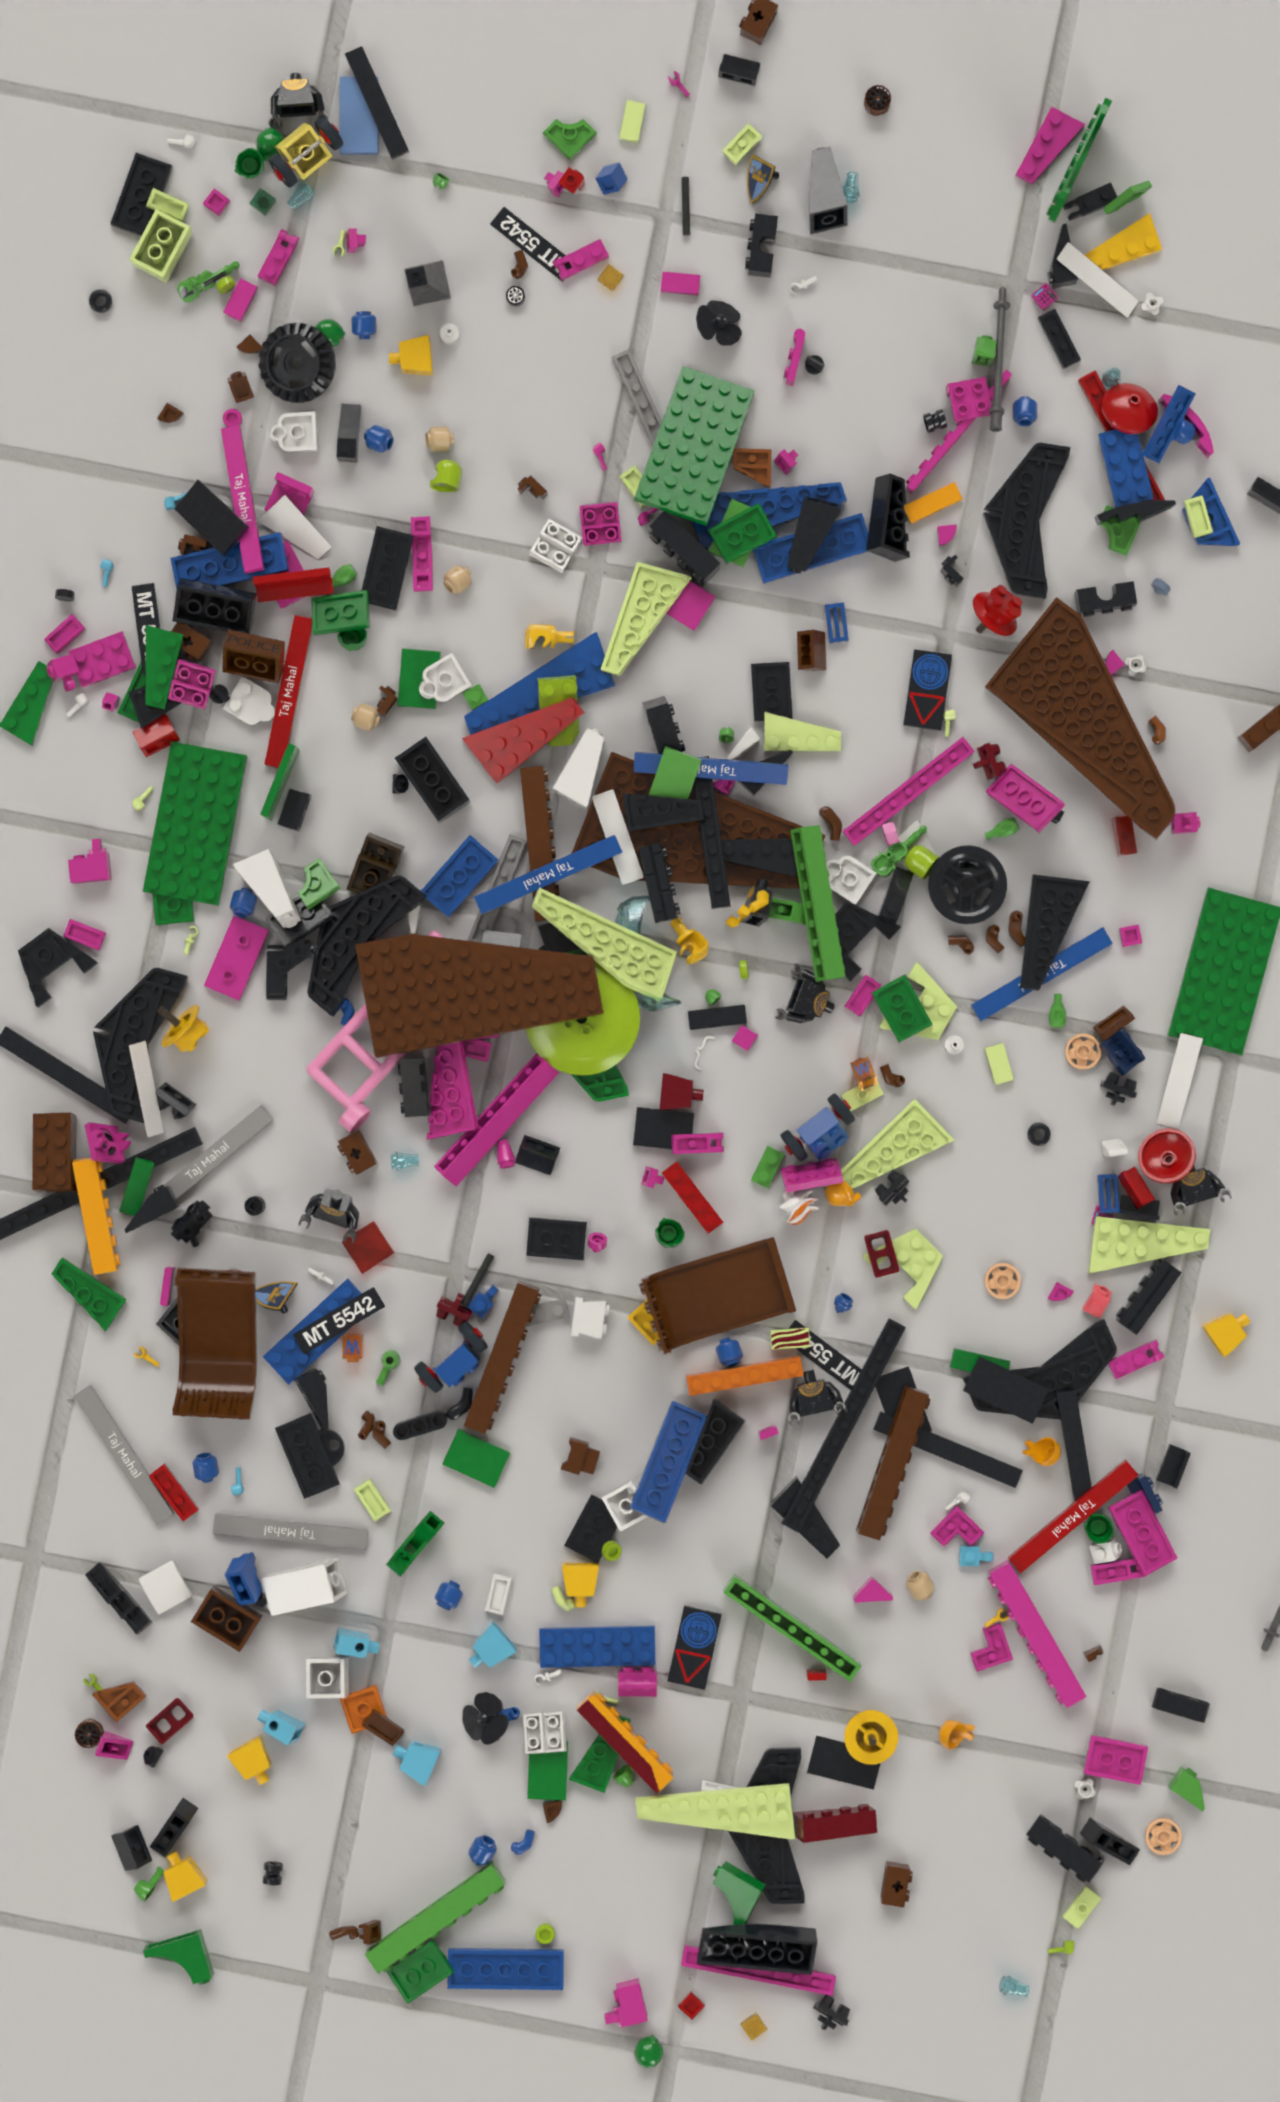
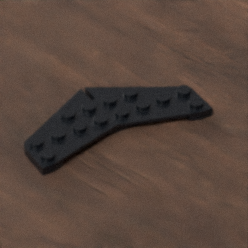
M1036 443L984 508L986 511L1001 513V515L983 512V516L1009 588L1016 595L1046 599L1048 587L1045 576L1039 520L1069 458L1071 447Z
M398 875L329 906L328 909L338 920L335 921L332 918L319 928L307 990L309 998L330 1016L334 1017L341 1007L358 967L355 945L373 941L419 906L427 895L408 879Z
M153 968L94 1027L111 1032L109 1036L93 1031L110 1111L114 1115L144 1123L129 1045L146 1041L149 1055V1044L165 1020L157 1010L163 1006L170 1012L186 986L187 975L161 968Z
M1101 1319L1093 1323L1043 1365L1010 1371L1049 1389L1036 1417L1060 1420V1415L1055 1405L1057 1402L1056 1392L1075 1389L1077 1400L1079 1401L1114 1357L1117 1348L1105 1319ZM969 1376L962 1378L964 1384H966ZM969 1394L974 1407L979 1411L1010 1414Z
M801 1747L769 1748L765 1750L746 1787L789 1783L790 1794H792L801 1761ZM728 1831L755 1879L766 1884L763 1893L770 1903H805L804 1890L788 1839Z

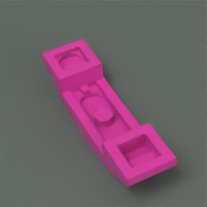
M1163 394L1158 401L1166 409L1172 396ZM1189 407L1184 418L1194 424L1195 433L1200 438L1195 445L1208 459L1214 453L1210 435L1202 420Z
M430 516L411 517V535H414L412 544L414 592L433 591Z

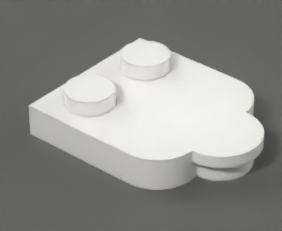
M311 411L281 415L278 425L271 429V439L279 444L281 449L287 453L318 451L317 413Z
M450 653L423 671V682L419 686V692L426 699L434 698L438 702H445L472 685L453 653Z
M243 676L230 695V699L223 707V710L251 726L258 725L261 721L268 722L274 718L275 709L271 705V694Z
M844 856L840 860L832 859L826 863L831 890L852 904L857 905L877 873L851 856Z

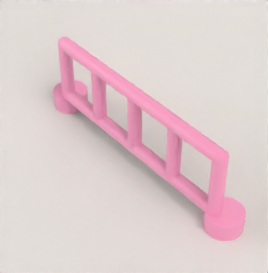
M432 931V932H430V933L427 935V936L443 937V936H442L440 933H438L437 931ZM366 1004L361 1007L307 1066V1073L347 1109L341 1116L339 1123L349 1133L356 1131L371 1114V1110L362 1103L363 1100L400 1061L399 1059H402L407 1054L406 1052L388 1056L381 1064L351 1037L368 1018ZM342 1045L349 1049L373 1072L351 1097L321 1070Z

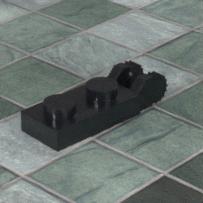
M1110 182L1063 205V208L1068 210L1078 205L1079 210L1068 216L1069 221L1106 207L1117 198V194Z

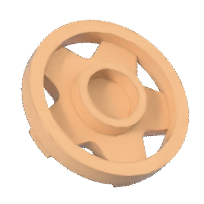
M1077 1034L1067 1042L1065 1057L1071 1066L1077 1069H1089L1095 1066L1101 1057L1100 1044L1095 1037L1089 1034ZM1079 1037H1088V1039L1082 1041ZM1071 1042H1072L1073 1048L1070 1049V1050H1068V1049H1069V1046H1070V1044H1071ZM1095 1044L1097 1046L1098 1053L1093 1050ZM1071 1059H1076V1060H1077V1065L1074 1064V1063L1071 1061ZM1088 1060L1094 1061L1092 1064L1086 1066Z
M998 1263L988 1269L985 1274L984 1283L987 1291L992 1296L998 1299H1007L1018 1292L1021 1278L1017 1269L1012 1265ZM999 1266H1006L1007 1268L1001 1270ZM1014 1272L1017 1276V1281L1012 1278ZM992 1273L993 1278L988 1280L989 1274ZM990 1289H996L998 1295L994 1294ZM1008 1289L1014 1290L1012 1293L1007 1295Z
M1168 1818L1155 1819L1146 1828L1145 1841L1148 1847L1157 1854H1171L1177 1850L1181 1843L1182 1835L1180 1828L1174 1821ZM1172 1825L1176 1828L1177 1832L1171 1830ZM1149 1832L1152 1833V1837H1151L1150 1839H1149ZM1177 1841L1176 1844L1171 1848V1842ZM1160 1846L1163 1851H1159L1154 1847Z

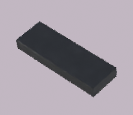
M1056 309L1039 316L1037 319L1062 368L1065 369L1079 362L1081 358Z
M745 1005L688 1011L690 1030L747 1024Z

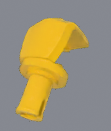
M531 624L525 632L526 649H533L539 636L545 638L542 648H545L549 643L550 648H554L557 643L574 644V638H566V636H574V631H557L555 625Z
M680 917L672 920L670 925L679 936L676 943L681 946L680 955L686 950L691 953L687 957L686 963L690 965L704 959L709 951V943L705 937L695 929L688 930Z

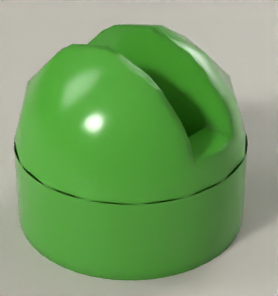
M436 173L433 178L434 187L439 185L441 190L446 188L450 180L445 175Z
M723 727L719 732V740L723 743L733 742V729L731 727Z
M710 989L705 994V999L710 1006L714 1005L722 997L715 989Z

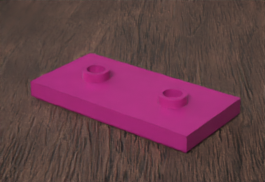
M1010 764L1007 770L985 791L987 795L1038 833L1065 806L1063 801L1013 764Z
M233 915L204 986L240 1001L270 930Z
M1140 1489L1107 1507L1144 1577L1178 1559L1143 1490Z

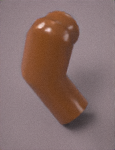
M1155 715L1148 722L1155 729L1152 741L1154 744L1159 745L1166 739V727Z

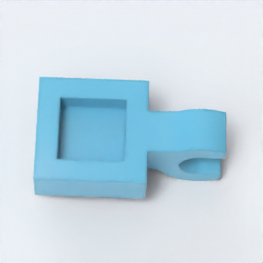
M960 1545L959 1565L979 1566V1561L993 1562V1552H979V1546Z

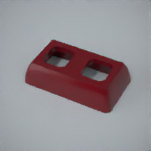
M884 1230L866 1235L864 1240L874 1276L878 1278L899 1272L889 1231ZM883 1238L885 1248L875 1251L872 1246V1240ZM888 1256L890 1267L879 1269L877 1259Z
M176 1698L147 1723L146 1728L160 1744H164L193 1718V1713L179 1698ZM176 1706H180L185 1712V1716L180 1720H177L171 1713ZM161 1719H166L171 1725V1728L166 1733H163L157 1727V1723Z

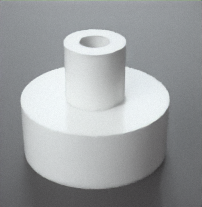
M450 323L445 324L440 330L442 341L446 344H454L458 341L460 334L457 326Z
M952 1035L945 1040L944 1048L949 1054H958L963 1050L964 1042L959 1036Z

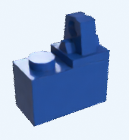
M253 1552L244 1553L238 1558H233L224 1574L239 1605L256 1603L262 1592V1585L256 1574L257 1569L254 1565L256 1557Z

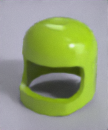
M440 460L435 466L437 476L430 481L429 487L438 492H457L462 476L461 466L452 460ZM438 483H443V484H446V485H445V486H439V485H437V484H438Z
M916 845L907 853L905 866L924 880L929 877L932 866L939 857L926 847Z

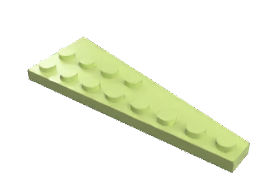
M789 1783L635 1798L638 1819L795 1839Z

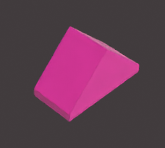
M870 1576L853 1595L854 1603L893 1601V1596L877 1580Z
M105 1731L100 1738L95 1755L98 1757L127 1760L133 1741Z

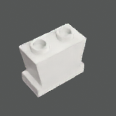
M576 1296L571 1336L578 1337L579 1333L602 1339V1335H606L607 1324H603L604 1316H608L610 1305H606V1300L583 1301L584 1297Z

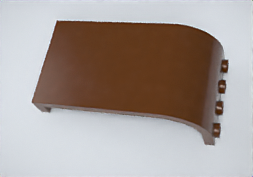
M774 1237L643 1277L641 1279L642 1283L639 1284L642 1295L646 1294L648 1302H645L647 1313H652L654 1319L650 1321L653 1332H657L659 1339L656 1340L659 1351L663 1350L664 1354L671 1353L673 1349L703 1338L796 1311Z
M177 1268L175 1286H177L179 1378L172 1409L173 1415L250 1420L257 1377L256 1272Z

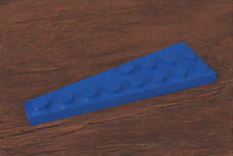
M841 482L774 489L742 490L727 493L720 492L717 495L707 526L694 521L692 523L699 543L705 549H709L713 539L708 530L722 522L731 499L750 507L759 503L764 513L767 514L766 517L772 527L799 518L804 496L837 504L847 502Z
M597 632L583 639L465 715L464 718L470 735L539 710L537 678L576 675L577 699L615 687L612 675L601 670L605 654Z

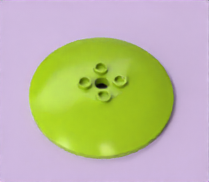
M594 961L603 1006V1015L587 1017L585 1023L572 1020L526 1029L529 1041L537 1054L555 1069L568 1074L592 1075L612 1068L629 1053L639 1032L640 1008L634 990L624 986L596 961Z

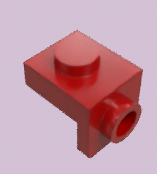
M568 167L558 183L574 194L577 189L581 191L585 185V179L579 171Z

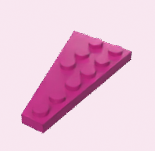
M463 1042L437 1046L436 1055H434L435 1072L432 1073L430 1095L431 1115L428 1116L430 1126L426 1140L479 1129Z

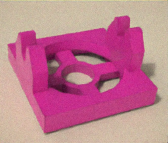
M90 1122L84 1125L92 1161L119 1164L125 1162L123 1151L128 1149L131 1141H126V1138L130 1136L128 1133H119L118 1126ZM104 1131L111 1135L112 1141L105 1137ZM104 1142L106 1143V1149L102 1147ZM110 1148H114L115 1151L112 1156H109L108 1150Z

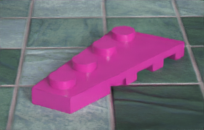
M1051 107L1015 176L1033 184L1061 151L1074 139L1078 132L1083 129L1085 124Z

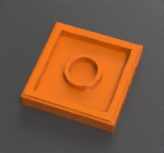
M377 1684L351 1692L346 1698H340L351 1734L366 1729L362 1726V1722L373 1709L387 1717Z

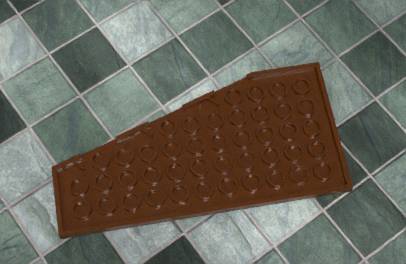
M611 752L595 795L614 790L628 830L622 793L649 795L656 774L634 772V760ZM694 784L688 799L696 800ZM714 792L721 840L791 839L790 830L803 827ZM593 800L572 853L606 839ZM699 821L628 831L643 876L644 872L638 848L661 843L662 847H666L668 858L664 859L666 866L670 865L672 876L669 877L670 882L708 884ZM822 834V842L824 841V838L826 836L824 834ZM613 857L591 866V868L620 879ZM724 861L728 885L754 887L756 886L757 879H765L768 881L767 887L800 889L797 868L795 878ZM645 877L636 881H645Z
M407 934L355 945L375 1058L604 1014L592 956L419 934Z

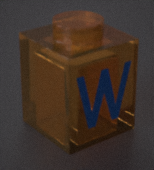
M868 1056L858 1058L850 1063L860 1091L878 1084Z
M344 1334L342 1359H347V1362H359V1359L363 1358L364 1334Z

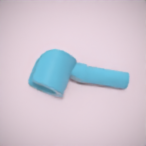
M186 493L175 497H167L164 502L166 510L174 509L176 507L175 502L182 500Z
M103 559L100 564V568L105 570L103 587H107L108 577L114 566L107 559Z
M236 1468V1484L231 1486L233 1495L242 1494L244 1491L241 1483V1468Z

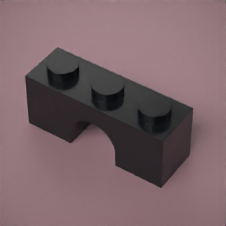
M755 213V218L750 220L749 231H753L752 238H748L747 250H751L750 257H746L745 269H749L748 275L771 278L774 254L763 252L760 248V243L767 239L775 240L778 216Z
M1134 581L1114 584L1112 586L1113 597L1110 600L1100 599L1097 595L1096 587L1077 589L1074 592L1077 613L1083 614V617L1094 616L1095 612L1110 614L1116 609H1121V612L1133 610L1132 607L1137 605Z

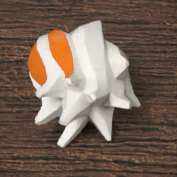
M812 1189L788 1193L785 1190L781 1194L783 1204L780 1206V1209L786 1211L787 1214L782 1216L781 1219L791 1225L801 1224L811 1211L819 1209V1207L811 1205L818 1201L819 1198L808 1196L813 1192Z

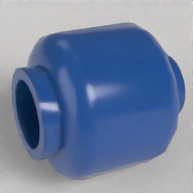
M371 311L356 312V315L352 316V333L359 335V339H370V335L376 334V317L371 314Z
M1022 396L1013 403V420L1018 425L1030 426L1036 421L1038 416L1037 402L1029 396Z
M373 425L364 434L367 448L380 453L390 450L394 442L391 431L378 425Z
M241 888V890H236L232 895L230 909L236 916L248 917V915L254 912L257 897L252 893L251 889Z
M730 1337L720 1340V1344L715 1349L720 1364L732 1367L741 1363L740 1360L743 1358V1352L739 1342L731 1340Z
M211 1453L198 1454L192 1462L195 1478L202 1480L203 1483L212 1482L213 1478L219 1474L217 1458L211 1455Z
M451 1580L449 1583H441L435 1594L436 1604L448 1611L457 1608L463 1596V1592L459 1589L460 1585Z
M486 1835L476 1837L469 1849V1856L472 1862L479 1866L489 1864L497 1851L495 1841Z

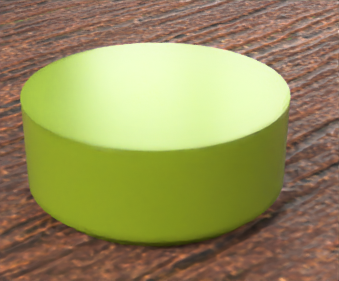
M226 276L218 281L216 288L220 294H225L235 287L236 282L231 276Z
M740 960L741 979H749L747 960Z
M615 1541L606 1542L601 1550L602 1556L608 1561L617 1560L622 1552L621 1546Z
M547 1923L539 1925L535 1934L537 1941L541 1944L551 1943L555 1937L554 1928Z

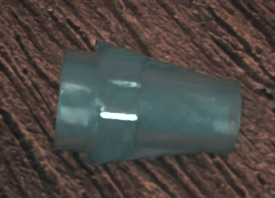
M856 172L847 173L843 186L846 202H856L860 197L858 173Z
M304 182L302 185L299 184L287 203L295 211L303 204L312 200L315 192Z
M1118 368L1106 370L1102 375L1103 384L1109 388L1120 384V370Z
M401 1152L391 1154L392 1169L398 1171L419 1166L418 1154Z
M1003 1976L1000 1981L999 1990L1004 1995L1027 1997L1030 1987L1011 1976Z

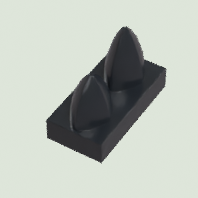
M166 1082L155 1093L159 1110H164L170 1105L173 1106L172 1114L174 1119H181L187 1116L197 1105Z

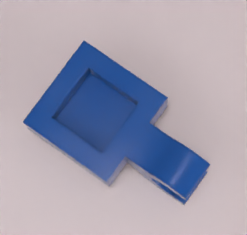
M492 1285L485 1295L479 1292L467 1307L482 1319L494 1305L490 1299L499 1289Z

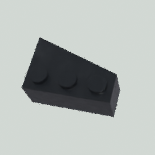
M665 696L643 702L658 754H663L665 746L680 752L686 751L683 740L679 741L677 735L680 733L679 725L672 718V715H675L673 705L668 704Z
M425 1058L399 1059L398 1074L401 1075L402 1082L399 1083L400 1095L403 1094V1102L400 1103L401 1114H405V1117L429 1116Z

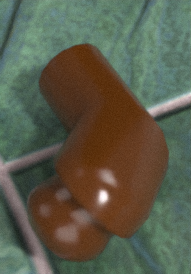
M889 1064L880 1067L886 1084L901 1087L905 1083V1078L902 1075L899 1076L891 1072Z

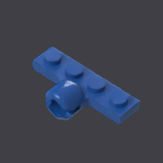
M1181 385L1177 386L1142 453L1143 456L1160 463L1172 440L1186 444L1193 439L1195 435L1194 424L1185 420L1184 417L1196 393Z

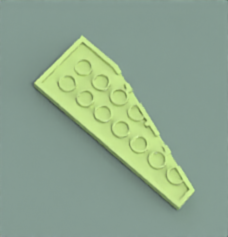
M541 888L537 890L532 907L585 953L592 956L598 964L624 986L658 1002L662 1000L677 951Z

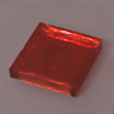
M375 1221L357 1231V1238L352 1244L351 1237H348L345 1242L344 1240L342 1241V1244L362 1274L395 1253Z

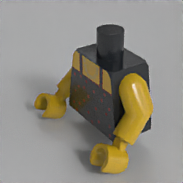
M757 879L756 886L747 894L745 904L737 911L739 917L736 919L731 915L725 921L729 927H736L740 922L759 927L768 919L773 891L767 889L768 881Z

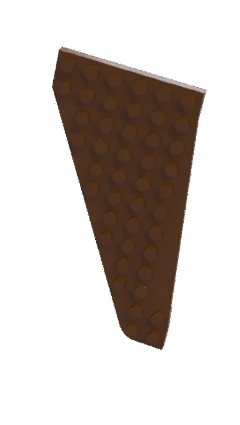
M1056 597L986 684L985 689L1007 705L1136 825L1157 840L1174 819V801L1082 616Z

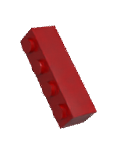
M677 1161L661 1172L708 1234L723 1223Z

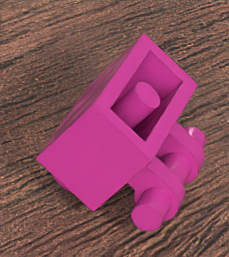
M622 1667V1670H618V1696L657 1697V1670H653V1667H642L641 1670H634V1667Z

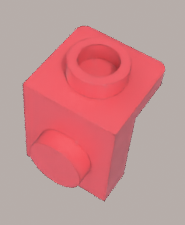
M1094 1284L1092 1293L1082 1310L1100 1319L1110 1303L1112 1292L1104 1286Z

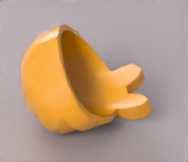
M844 1180L843 1183L826 1185L824 1189L826 1199L832 1206H853L854 1203L862 1198L859 1192L854 1194L852 1188Z
M1042 1438L1036 1443H1033L1031 1440L1024 1441L1025 1446L1029 1450H1023L1022 1453L1032 1457L1036 1463L1042 1466H1051L1059 1460L1061 1447L1053 1438Z
M947 1720L939 1729V1741L943 1747L952 1750L964 1738L971 1741L975 1737L970 1732L974 1730L975 1726L959 1721Z

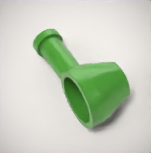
M394 1350L386 1351L381 1357L383 1368L375 1382L382 1386L385 1384L384 1382L389 1371L395 1369L400 1364V1356ZM388 1357L393 1358L392 1364L387 1363Z
M624 1765L615 1772L613 1779L620 1785L629 1787L635 1781L632 1773L633 1769L629 1765Z
M158 1866L149 1882L140 1880L134 1887L135 1893L143 1902L154 1891L155 1885L164 1874L163 1868Z

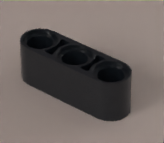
M267 945V1000H287L288 973L281 975L271 962L273 958L286 950L284 945Z
M437 1410L403 1420L394 1426L393 1435L398 1440H406L445 1427L448 1417L444 1411ZM434 1416H443L444 1423L440 1425L436 1424L434 1422ZM422 1420L425 1422V1429H417L415 1426L416 1421ZM397 1427H406L407 1434L399 1435Z
M1157 1688L1151 1707L1205 1723L1210 1703Z

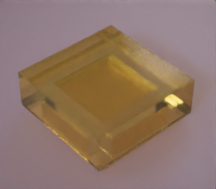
M608 264L597 281L613 292L624 277V274Z
M757 2012L740 2023L751 2041L767 2030L766 2025Z

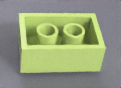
M156 209L129 260L134 267L167 283L193 231L190 226Z

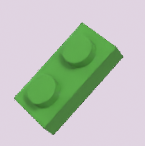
M767 1146L751 1181L769 1188L785 1154Z

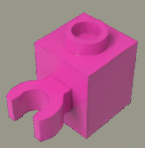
M70 654L52 659L46 668L48 676L52 677L53 682L62 680L66 692L74 690L73 688H76L72 677L79 673L74 655Z
M1197 812L1175 814L1171 822L1172 834L1198 832V828L1201 826L1200 817H1197Z

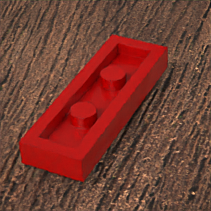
M165 1463L149 1475L150 1479L183 1522L199 1510Z

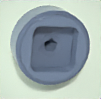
M1158 578L1151 584L1157 594L1166 596L1171 590L1168 584Z

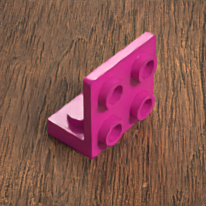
M986 377L947 384L946 394L950 396L955 422L990 416L989 409L991 408Z
M277 472L274 478L276 485L264 510L267 512L286 495L304 515L315 493L314 489Z

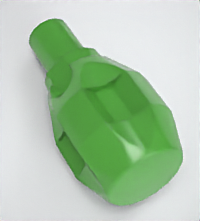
M351 564L344 565L335 572L332 578L333 588L347 585L355 579L357 571Z
M1015 818L1005 819L999 822L993 830L986 832L985 836L987 840L994 837H1008L1019 831L1018 823Z
M1057 993L1054 994V1003H1052L1049 1012V1023L1052 1028H1063L1066 1022V1010L1062 1003V994Z

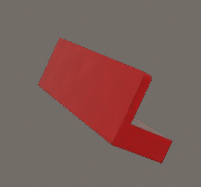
M329 567L253 577L259 603L334 593L332 573Z

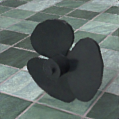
M712 300L707 303V306L702 305L698 308L696 315L697 328L704 339L711 340L716 333V340L720 345L730 346L739 341L742 335L741 329L737 325L727 324L740 320V313L732 305L723 301Z
M489 1692L478 1693L474 1699L477 1709L472 1705L465 1706L463 1708L462 1721L465 1731L471 1739L476 1741L481 1739L483 1744L490 1745L498 1741L505 1734L509 1719L506 1715L499 1714L502 1711L503 1703L495 1694Z

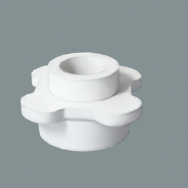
M1147 293L1145 295L1146 300L1142 303L1141 308L1143 311L1157 315L1160 305L1163 304V298Z
M1138 654L1136 657L1126 658L1125 664L1128 666V674L1130 676L1146 671L1142 655Z
M1088 1778L1086 1781L1078 1780L1075 1782L1074 1786L1077 1788L1078 1799L1082 1800L1095 1796L1096 1792L1092 1786V1779Z

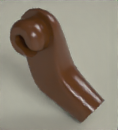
M824 806L819 810V815L829 825L830 840L840 841L842 822L830 807Z
M1015 910L1009 916L1008 934L1021 948L1025 942V937L1021 931L1023 914Z

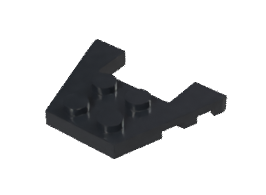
M846 902L835 913V919L838 927L839 943L842 949L841 954L845 967V976L851 982L862 969L848 957V954L873 927L890 940L901 926L898 924L893 926L877 920V915L850 902Z
M50 928L18 950L37 1008L52 998L41 981L70 959L75 961L84 974L99 964L95 959Z

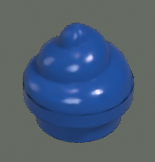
M840 1293V1295L835 1297L834 1305L837 1313L849 1311L852 1308L853 1299L849 1295Z

